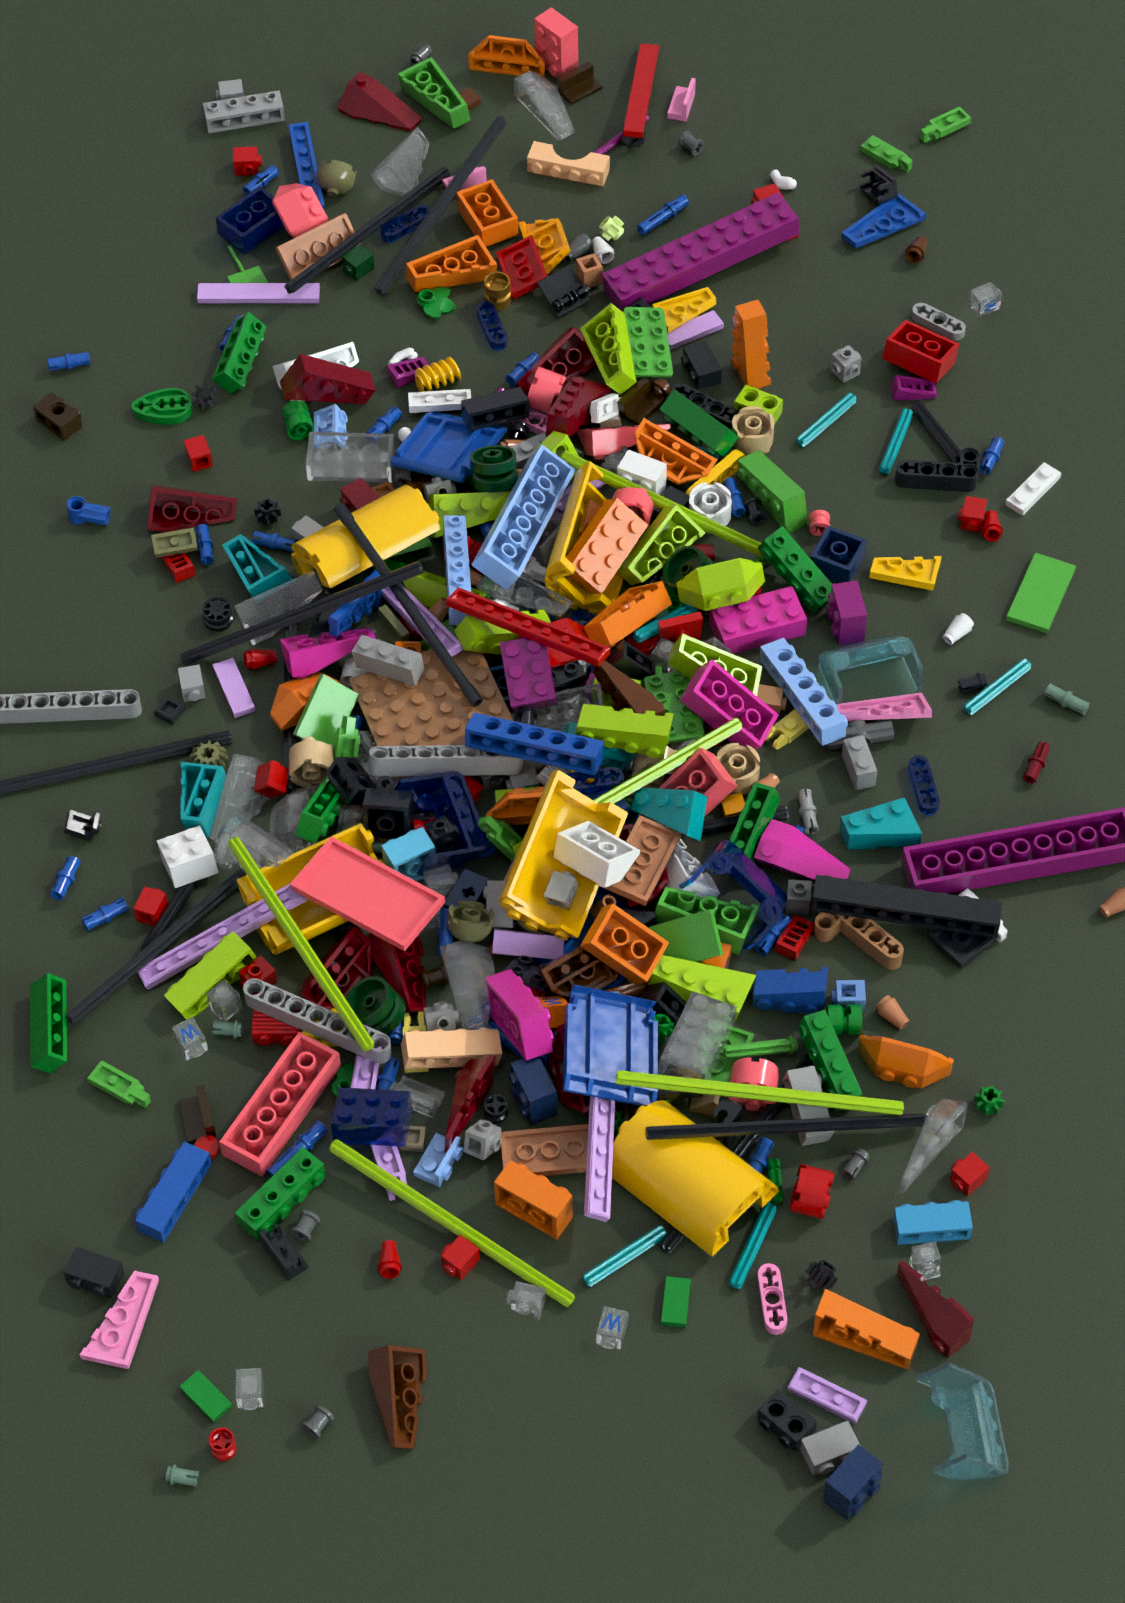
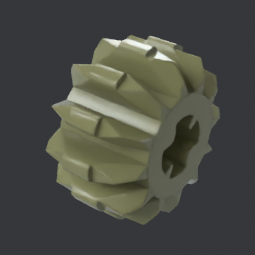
M208 740L207 744L200 742L199 747H193L192 754H190V763L223 766L225 771L228 764L226 749L221 747L218 741L212 744Z

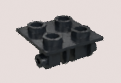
M570 265L537 282L557 318L591 300L588 296L591 291L590 287L581 284Z
M522 955L516 956L504 970L511 969L517 977H521L523 984L542 992L549 990L539 971L547 963H540L532 960L529 956Z

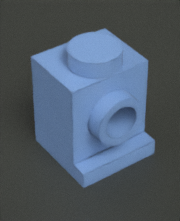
M836 980L835 990H831V1004H841L843 1008H846L847 1004H861L862 1012H865V980Z

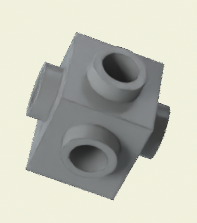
M849 345L836 350L832 354L831 371L843 383L858 376L862 360L860 354Z
M433 477L431 478L432 482L422 484L428 505L429 495L439 494L440 489H442L441 494H457L454 482L448 479Z
M437 1002L433 1004V1007L423 1008L427 1031L436 1029L454 1031L456 1030V1025L460 1024L458 1010L454 1011L452 1004Z
M479 1120L465 1131L463 1152L485 1160L492 1153L499 1150L502 1143L500 1138L501 1128L489 1121Z

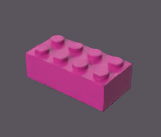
M793 586L755 595L749 601L712 609L709 612V624L719 648L731 654L754 649L781 638L788 640L806 635L807 618Z
M713 659L697 669L680 698L682 703L714 729L734 718H738L742 723V729L726 739L731 743H739L741 746L746 747V745H749L755 750L762 746L779 716L778 713Z
M511 969L485 977L491 1018L527 1061L553 1052L552 1042L554 1041V1036L548 1023L551 1021L549 1010L541 1005L538 997H534L529 986L526 987L523 984L521 977H517Z

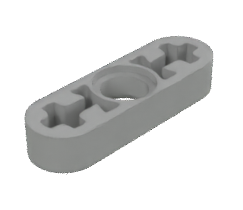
M917 303L913 306L912 319L915 322L953 341H959L964 338L966 326L962 321L926 303ZM936 319H940L944 323L936 324L933 321Z

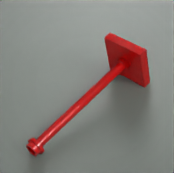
M701 611L658 621V651L672 648L682 634L701 641L703 623ZM707 723L709 732L715 730ZM724 740L714 745V747L722 745Z

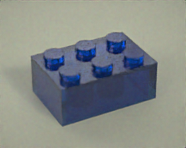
M261 186L253 190L215 217L218 235L245 255L284 227L272 203L274 196Z
M339 1087L330 1123L333 1141L338 1139L344 1144L405 1147L413 1113L410 1091Z

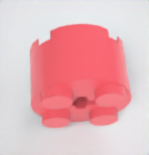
M538 367L527 395L529 408L548 414L560 395L566 377Z
M633 487L616 490L612 499L618 498L649 526L654 505L647 490Z
M742 1058L733 1063L730 1077L731 1083L778 1088L779 1069L771 1061L759 1058V1062L751 1061L752 1058ZM729 1097L730 1100L744 1105L749 1111H758L760 1107L776 1103Z

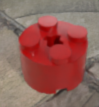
M800 1164L796 1175L799 1178H797L793 1186L789 1211L823 1219L825 1210L829 1205L831 1195L828 1193L830 1187H832L835 1173Z

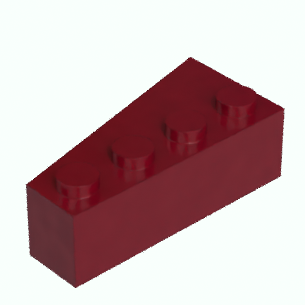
M300 354L280 380L285 400L366 404L376 391L370 372Z

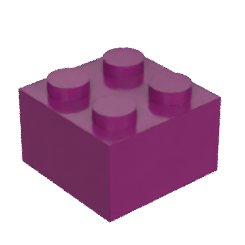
M858 580L832 584L831 593L828 594L830 607H827L828 620L833 622L831 625L833 637H837L839 645L864 642L867 612Z

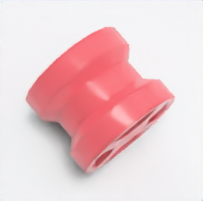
M815 510L809 514V531L812 535L822 536L827 526H830V514L827 511Z

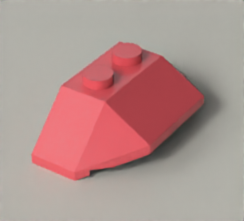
M298 183L279 186L272 203L288 234L293 238L328 221V217L311 186Z

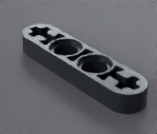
M678 383L672 387L671 393L675 389L692 402L695 400L703 401V404L697 406L732 430V421L730 420H733L734 415H737L740 411L686 384ZM719 409L721 412L714 414L710 410Z

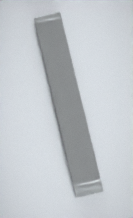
M132 689L0 694V724L130 719L138 717L142 712L139 693Z
M465 745L376 746L369 750L368 772L376 777L516 775L522 772L524 759L470 748Z
M249 979L244 983L245 1002L250 1008L376 1063H385L391 1058L390 1038L386 1034L363 1025L374 1041V1048L364 1052L338 1013L260 979ZM274 1001H279L277 1004H272ZM295 1010H299V1011H300V1012H298V1013H292V1012L295 1011ZM378 1047H385V1048L382 1049V1050H377V1049H376V1048H378Z

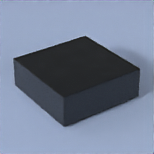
M166 696L155 709L154 715L174 725L186 710L185 705Z

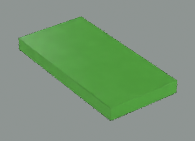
M1035 553L1007 614L1006 621L1048 634L1075 573L1076 565Z

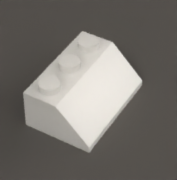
M586 821L557 833L553 858L605 888L621 881L639 856L640 850L594 823Z

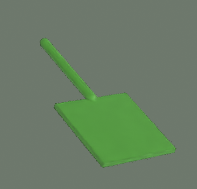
M231 245L227 246L241 271L227 276L230 283H268L259 266L244 270Z

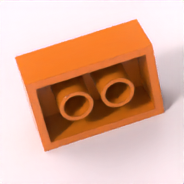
M493 179L456 192L457 210L474 236L479 235L486 247L519 235L518 217Z
M612 903L601 908L580 947L638 985L649 980L669 942Z
M510 1160L494 1181L495 1205L556 1240L573 1218V1198L571 1193L564 1187H557L550 1183L545 1176L534 1174L522 1163H515Z

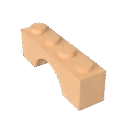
M533 141L527 156V172L592 185L604 186L610 170V156L590 152L581 159L568 160L558 156L553 149V145Z

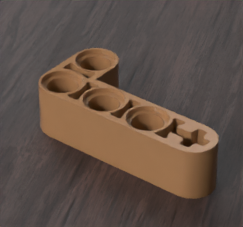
M820 912L815 917L813 934L818 941L829 942L841 932L884 968L896 970L901 966L903 945L873 920Z

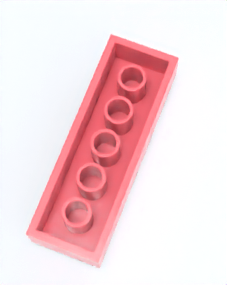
M298 1032L219 1141L222 1156L263 1177L266 1170L275 1161L341 1068L339 1052Z

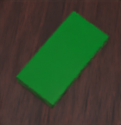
M666 1276L661 1325L686 1328L691 1285L690 1278Z
M199 1370L179 1386L180 1390L213 1423L232 1408V1403Z

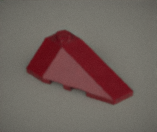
M361 71L348 82L337 107L339 112L352 119H369L370 123L374 124L378 121L386 123L388 127L409 132L422 121L420 115L386 87Z
M576 327L568 328L549 346L516 384L528 395L538 367L561 374L566 377L565 382L570 377H576L588 372L596 362L583 335Z
M372 933L368 934L366 937L372 942V949H370L372 957L390 986L404 999L407 1013L424 1012L423 1008H426L425 986L421 981L424 967L421 966L420 957L424 954L420 936L418 935L410 946L403 951Z
M904 1261L899 1262L897 1276L933 1348L938 1353H943L947 1358H950L970 1341L974 1318L953 1298L945 1299L940 1294V1288L936 1285L929 1287L924 1277Z

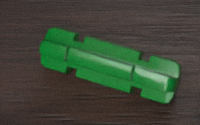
M769 1158L767 1160L768 1179L779 1190L771 1199V1203L781 1204L784 1202V1193L782 1189L780 1159Z

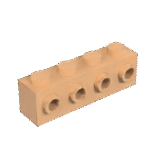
M462 1028L454 1031L436 1029L422 1032L412 1030L404 1033L401 1042L405 1069L464 1067L468 1060L488 1055L495 1056L494 1066H498L502 1056L498 1029L481 1028L479 1030H467Z

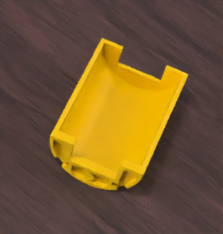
M589 461L583 464L575 475L545 572L544 581L550 594L563 605L576 611L578 608L586 609L589 614L598 615L618 598L623 577L616 572L602 594L590 595L568 576L574 573L575 566L566 558L581 537L579 529L585 502L591 499L602 506L605 500H607L590 483L602 478L604 474Z
M403 485L351 513L383 560L441 529L438 523L440 519L436 511L430 509L418 488L413 489L408 485ZM340 519L295 542L291 546V549L294 551L291 554L297 575L307 579L313 576L311 570L316 569L322 585L329 588L373 566Z
M554 770L550 773L499 897V904L507 911L506 915L509 918L525 922L524 926L534 931L540 929L555 934L557 938L567 941L568 938H579L599 885L553 858L557 833L590 821L619 838L628 812L611 802L596 803L573 788L576 780L560 770ZM553 871L560 873L561 871L570 872L575 876L579 884L569 910L547 904L543 896Z
M362 823L332 836L384 864L383 860H378L373 853L372 843L374 842V837L369 829L365 830ZM329 838L261 868V872L273 890L277 891L291 883ZM248 875L237 879L243 902L247 903V907L263 899ZM307 900L288 911L306 940H310L348 922V920L311 900ZM276 918L256 929L272 954L275 953L277 955L294 947Z
M659 1100L647 1106L642 1105L629 1121L622 1123L619 1128V1134L613 1142L612 1178L713 1257L729 1241L728 1228L754 1202L763 1208L779 1192L778 1187L714 1137L647 1140L645 1137L646 1127L691 1125L696 1123L667 1101Z

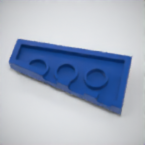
M898 193L897 198L882 203L844 230L841 238L856 249L926 220V213Z
M375 570L370 576H367L363 582L380 576V574L377 570ZM382 589L345 603L335 612H332L328 619V624H330L329 634L338 637L351 627L352 622H359L362 614L369 615L372 612V607H380Z

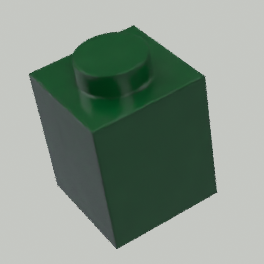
M360 244L342 256L344 273L356 281L375 269L374 254Z

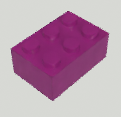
M527 638L500 642L510 705L513 712L517 713L518 708L521 706H532L535 709L558 705L548 647Z

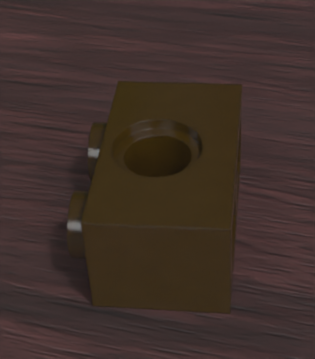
M52 392L33 406L36 420L63 441L82 428L81 414L78 409L72 408L62 397H57Z

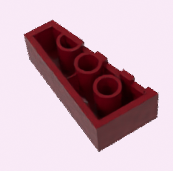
M570 377L548 412L545 436H549L553 431L567 434L568 437L575 434L581 425L589 423L591 418L589 413L591 402L609 395L610 387L606 384L584 380L582 377Z

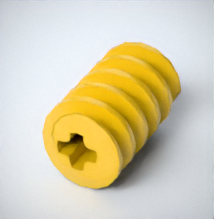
M447 357L445 361L441 359L438 363L433 362L430 366L425 365L423 369L417 368L415 370V381L419 392H424V387L428 391H432L431 385L439 389V382L446 386V379L453 384L454 376H456L458 381L461 380L460 370L451 357Z

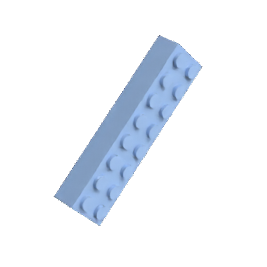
M541 444L526 462L471 565L507 591L520 577L576 469Z

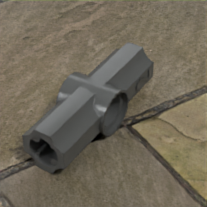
M863 720L853 721L846 727V737L826 744V748L828 750L843 748V741L845 739L861 735L865 737L868 747L874 742L894 739L892 721L884 720L866 723Z

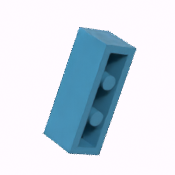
M953 1200L942 1204L928 1202L924 1205L916 1206L903 1204L895 1207L893 1221L897 1245L971 1239L973 1226L968 1201Z

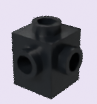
M445 815L424 824L425 831L434 844L435 851L439 856L460 847L458 841L460 832L455 824L452 825Z

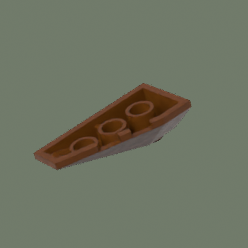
M605 660L599 667L593 665L592 672L604 694L611 696L614 711L628 708L633 709L634 713L645 714L647 710L655 711V715L664 716V705L651 692Z
M392 1345L368 1351L369 1377L391 1448L414 1449L419 1422L416 1414L418 1405L422 1404L423 1396L420 1395L422 1383L426 1382L427 1377L425 1349Z

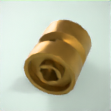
M499 271L489 273L484 279L485 304L492 310H503L511 303L510 277L504 272Z

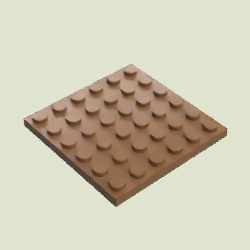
M433 649L421 652L425 670L415 686L372 672L349 679L353 691L359 694L357 701L376 746L465 745V728L474 712L513 721L482 652L463 650L452 656L466 678L483 698V702L476 707L470 705L461 692L460 687ZM412 776L391 777V778L393 779L394 783H396V782H398V781L404 780V779L409 778V777H412Z

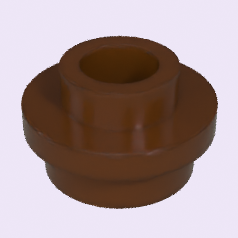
M659 378L652 382V390L655 394L663 397L669 396L671 387L664 379Z

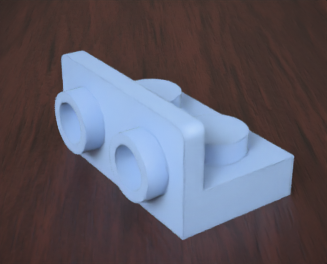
M336 404L314 412V445L318 449L335 442L342 448L346 447V438H348L346 431L347 415Z
M435 1133L413 1171L414 1176L440 1187L444 1180L447 1181L449 1179L455 1160L459 1161L463 1154L461 1138L456 1136L451 1147L445 1153V1136Z

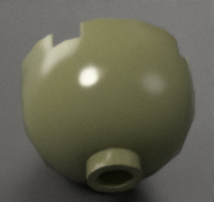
M326 160L319 162L316 179L321 189L327 195L336 197L351 190L357 174L356 170L352 171L353 167L337 160H331V163L326 164Z
M459 901L458 906L453 907V904L450 905L447 925L451 934L462 943L473 944L485 939L490 934L495 914L491 908L489 911L484 909V904L480 902Z

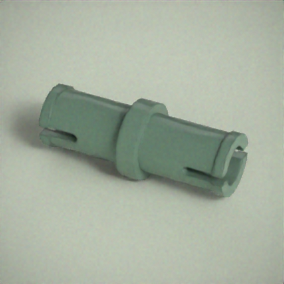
M1052 683L1048 685L1044 694L1045 697L1047 696L1060 703L1061 707H1068L1083 716L1090 705L1089 702L1074 696L1073 692H1066Z

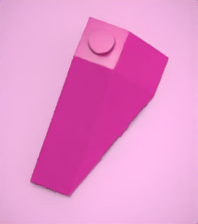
M771 819L762 834L754 856L757 863L814 882L816 875L848 879L851 871L850 868L797 828Z

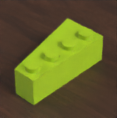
M610 303L583 325L580 330L606 385L622 395L636 383V376L625 313Z
M511 491L429 495V507L438 514L440 519L438 523L441 528L431 534V538L443 535L444 516H465L466 528L496 520Z
M677 504L664 507L628 554L617 572L630 585L643 583L661 569L676 550L684 546H690L696 539L702 537L705 532Z
M544 609L537 610L536 614H530L529 611H520L547 623L551 622ZM466 616L454 630L464 651L502 655L500 642L515 640L520 636L473 616Z
M682 634L672 646L668 665L689 679H692L699 667L713 659L757 696L762 666L685 634Z
M583 704L576 728V735L604 741V746L608 748L614 747L625 750L628 753H639L653 759H664L674 713L658 716L655 715V711L646 710L645 714L634 713L633 709L628 708L614 711L609 706Z
M232 931L229 935L224 936L212 951L207 952L195 967L187 970L185 976L179 982L171 985L164 996L187 1021H190L213 1003L215 996H224L229 992L228 988L237 980L240 982L239 971L258 957Z
M662 955L651 975L648 985L665 982L690 1006L734 1025L756 975Z

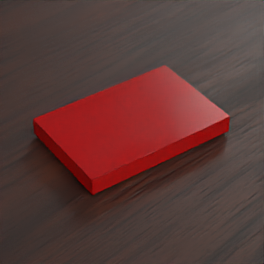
M532 235L496 252L502 271L510 277V291L514 300L539 288L537 282L548 277Z

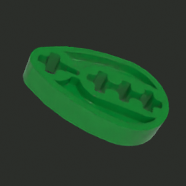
M166 388L153 391L141 396L132 403L134 417L153 424H179L186 421L193 411L191 396L180 388Z

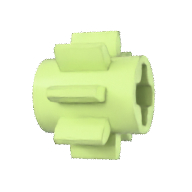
M607 216L599 226L602 229L600 234L607 241L611 238L615 241L623 234L624 229L621 226L624 223L617 216L613 218Z

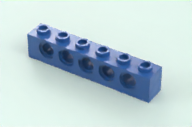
M475 712L465 728L466 747L586 774L596 775L604 756V741Z

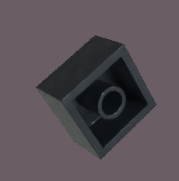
M366 789L363 801V827L365 830L369 829L371 831L374 842L386 843L391 839H397L406 835L407 832L412 830V791Z

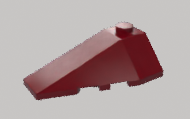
M151 485L147 530L171 532L193 528L200 524L207 525L235 520L237 498Z
M488 1055L468 1060L464 1068H459L455 1076L456 1086L445 1136V1153L451 1147L455 1137L461 1136L493 1086L495 1056Z

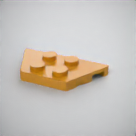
M558 218L546 221L535 220L533 224H526L525 221L519 222L523 239L530 235L533 236L546 272L549 274L570 252L562 223Z

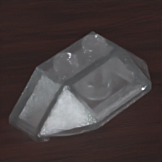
M319 784L299 788L272 806L268 845L282 858L315 844L314 842L303 840L301 837L296 836L295 833L301 813L319 788Z

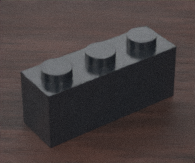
M521 387L462 400V419L468 429L473 431L528 418L529 399Z

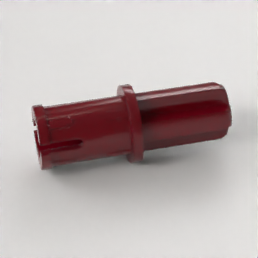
M1040 741L1036 746L1033 756L1029 757V764L1023 775L1025 782L1030 784L1037 782L1041 769L1046 765L1045 759L1050 750L1047 742Z

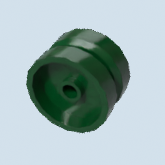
M491 445L476 449L470 454L472 486L476 490L493 493L506 491L514 487L518 479V470L516 468V452L513 448Z
M684 546L676 550L666 561L663 569V579L678 594L676 583L679 580H683L686 575L696 568L715 563L706 557L699 548Z
M378 976L367 977L359 981L346 996L347 1002L363 1025L386 1035L394 1031L404 1018L406 1011L404 999L383 978Z

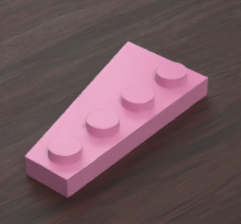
M922 693L836 704L837 710L840 714L845 715L847 722L854 720L932 718V709Z
M139 1271L132 1273L117 1296L118 1300L112 1309L110 1308L106 1313L104 1321L91 1336V1341L87 1347H84L81 1351V1359L129 1369L159 1282L157 1275Z

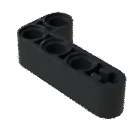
M968 447L961 451L959 463L902 460L896 466L895 483L901 488L974 491L978 485L980 454L975 448Z

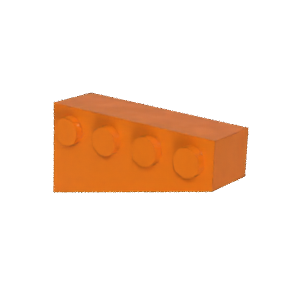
M479 235L406 263V279L415 293L424 289L433 290L436 287L446 288L484 281L489 273L497 271V263Z
M759 300L735 306V315L732 317L734 323V330H732L734 340L733 344H731L733 357L731 358L732 368L737 370L744 385L755 388L771 385V378L766 373V371L770 370V363L766 357V353H769V346L766 337H768L766 312Z
M663 581L628 588L584 626L590 640L611 649L621 639L672 605Z
M825 1289L816 1311L813 1329L814 1337L907 1370L915 1353L920 1334L910 1327L892 1321Z

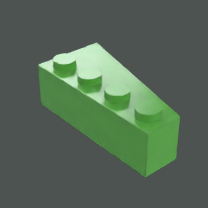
M432 57L398 73L401 90L453 129L471 121L466 102Z
M760 450L738 459L739 469L737 474L739 478L744 481L756 497L760 498L762 505L780 527L783 526L788 533H792L808 525L805 491Z
M665 887L657 903L655 914L656 921L664 923L713 909L720 942L732 945L731 952L739 955L755 922L760 905L751 904V906L741 905L740 901L731 900L726 902L717 900L715 896L700 897L696 896L694 892Z

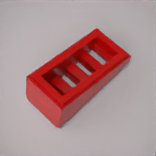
M186 553L161 557L176 583L196 575L194 565Z
M795 915L777 940L775 952L796 961L814 931V923ZM799 923L808 928L804 929L800 926H797L796 924ZM793 929H795V930H797V931H800V932H802V933H804V934L801 935V934H799V933H797V932H794ZM790 935H791V936H794V937L798 938L799 941L796 940V939H793V938H791V937H789V936H790ZM786 941L795 944V946L786 943Z

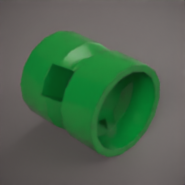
M297 400L287 403L281 412L288 436L293 440H304L310 437L314 432V426L307 404Z
M841 1004L827 1005V1015L836 1035H841L843 1032H846L848 1035L862 1034L861 1004H847L846 1008H843Z

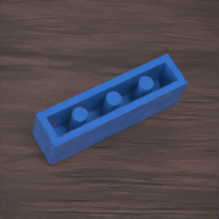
M183 1142L180 1149L177 1148L174 1151L169 1167L163 1169L156 1188L153 1187L150 1190L146 1204L143 1208L140 1207L135 1215L138 1232L162 1243L165 1242L212 1165L209 1152L186 1142Z

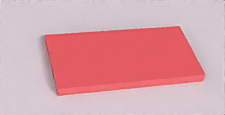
M332 836L290 883L291 890L403 951L410 946L445 903V896Z

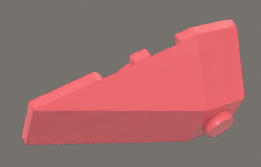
M656 424L664 430L670 429V424ZM635 425V427L620 426L615 427V429H579L577 434L585 454L593 456L594 460L606 459V455L615 454L635 445L634 433L639 425Z

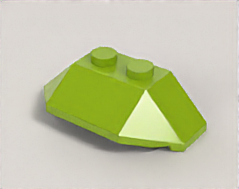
M736 558L696 568L686 575L683 580H679L676 585L680 602L708 611L749 601L765 582L761 562L755 563L751 560Z
M424 571L420 575L403 581L407 590L425 608H430L440 597L447 599L446 578ZM471 587L472 593L482 597L486 596V592Z

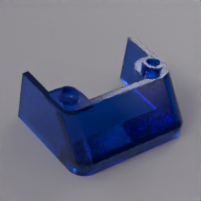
M449 771L403 778L398 781L394 790L412 791V801L418 810L422 812L434 811L436 819L445 815L452 825L455 824L460 832V837H458L460 847L448 852L427 855L417 871L418 876L451 871L484 852L488 846V838L486 833L477 825L480 817L467 782L461 773Z
M723 840L712 848L679 887L683 889L693 883L706 867L716 875H723L728 872L761 903L758 914L764 923L743 946L747 950L757 945L781 918L787 905V895L733 842Z

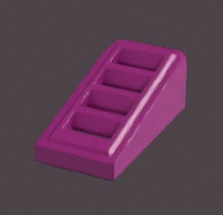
M424 357L397 362L387 366V375L398 389L415 381V370L413 368H420L419 365L421 364L423 366L430 365Z
M895 375L890 386L892 400L896 401L932 399L937 397L935 383L927 379Z

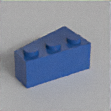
M821 967V971L808 972L807 968H800L798 973H786L785 969L756 971L753 1007H758L762 1010H782L786 1013L799 1012L807 1015L824 1010L828 967Z

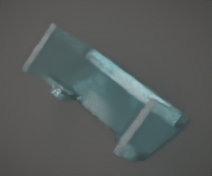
M889 635L822 652L819 657V667L835 704H841L843 686L837 672L903 657L916 690L921 689L923 666L912 641L904 636Z
M950 1362L916 1376L918 1382L931 1387L933 1403L947 1412L955 1454L947 1457L945 1463L933 1467V1472L956 1482L995 1478L1007 1474L1009 1463L995 1393L991 1383L986 1378Z

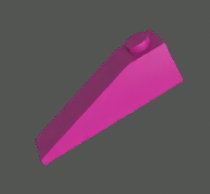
M370 628L346 630L338 637L330 635L329 632H323L321 636L309 638L308 634L279 640L289 673L292 677L305 678L308 674L315 673L351 653L361 635L376 638Z

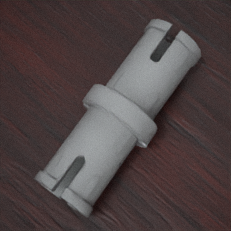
M804 789L797 793L800 804L799 816L803 819L804 832L810 834L809 828H811V833L815 834L819 831L816 820L817 809L813 805L811 790L806 789L807 795H805Z

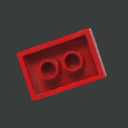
M905 319L886 339L882 359L937 384L955 364L960 344Z

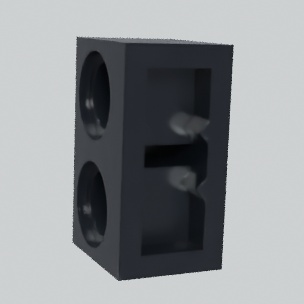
M578 661L568 662L551 668L557 701L584 691L586 673Z
M336 757L325 772L347 806L363 805L366 789H377L357 757Z
M779 1389L758 1409L757 1420L759 1425L765 1431H771L778 1437V1441L785 1448L790 1447L795 1452L800 1448L801 1439L813 1435L816 1431L817 1420ZM778 1411L782 1415L773 1417L770 1415V1412ZM792 1427L799 1428L801 1432L792 1433L789 1429Z

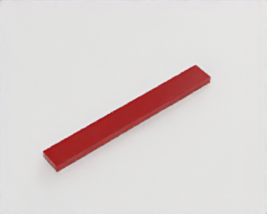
M640 44L623 129L624 137L643 138L659 54V45Z
M458 587L446 599V606L597 667L610 654V647Z

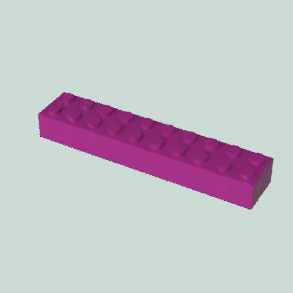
M775 193L602 273L603 290L613 304L622 312L625 307H630L640 296L650 304L799 235V218L780 193Z
M1125 807L903 847L901 864L910 889L950 894L964 891L967 888L972 890L1125 862Z

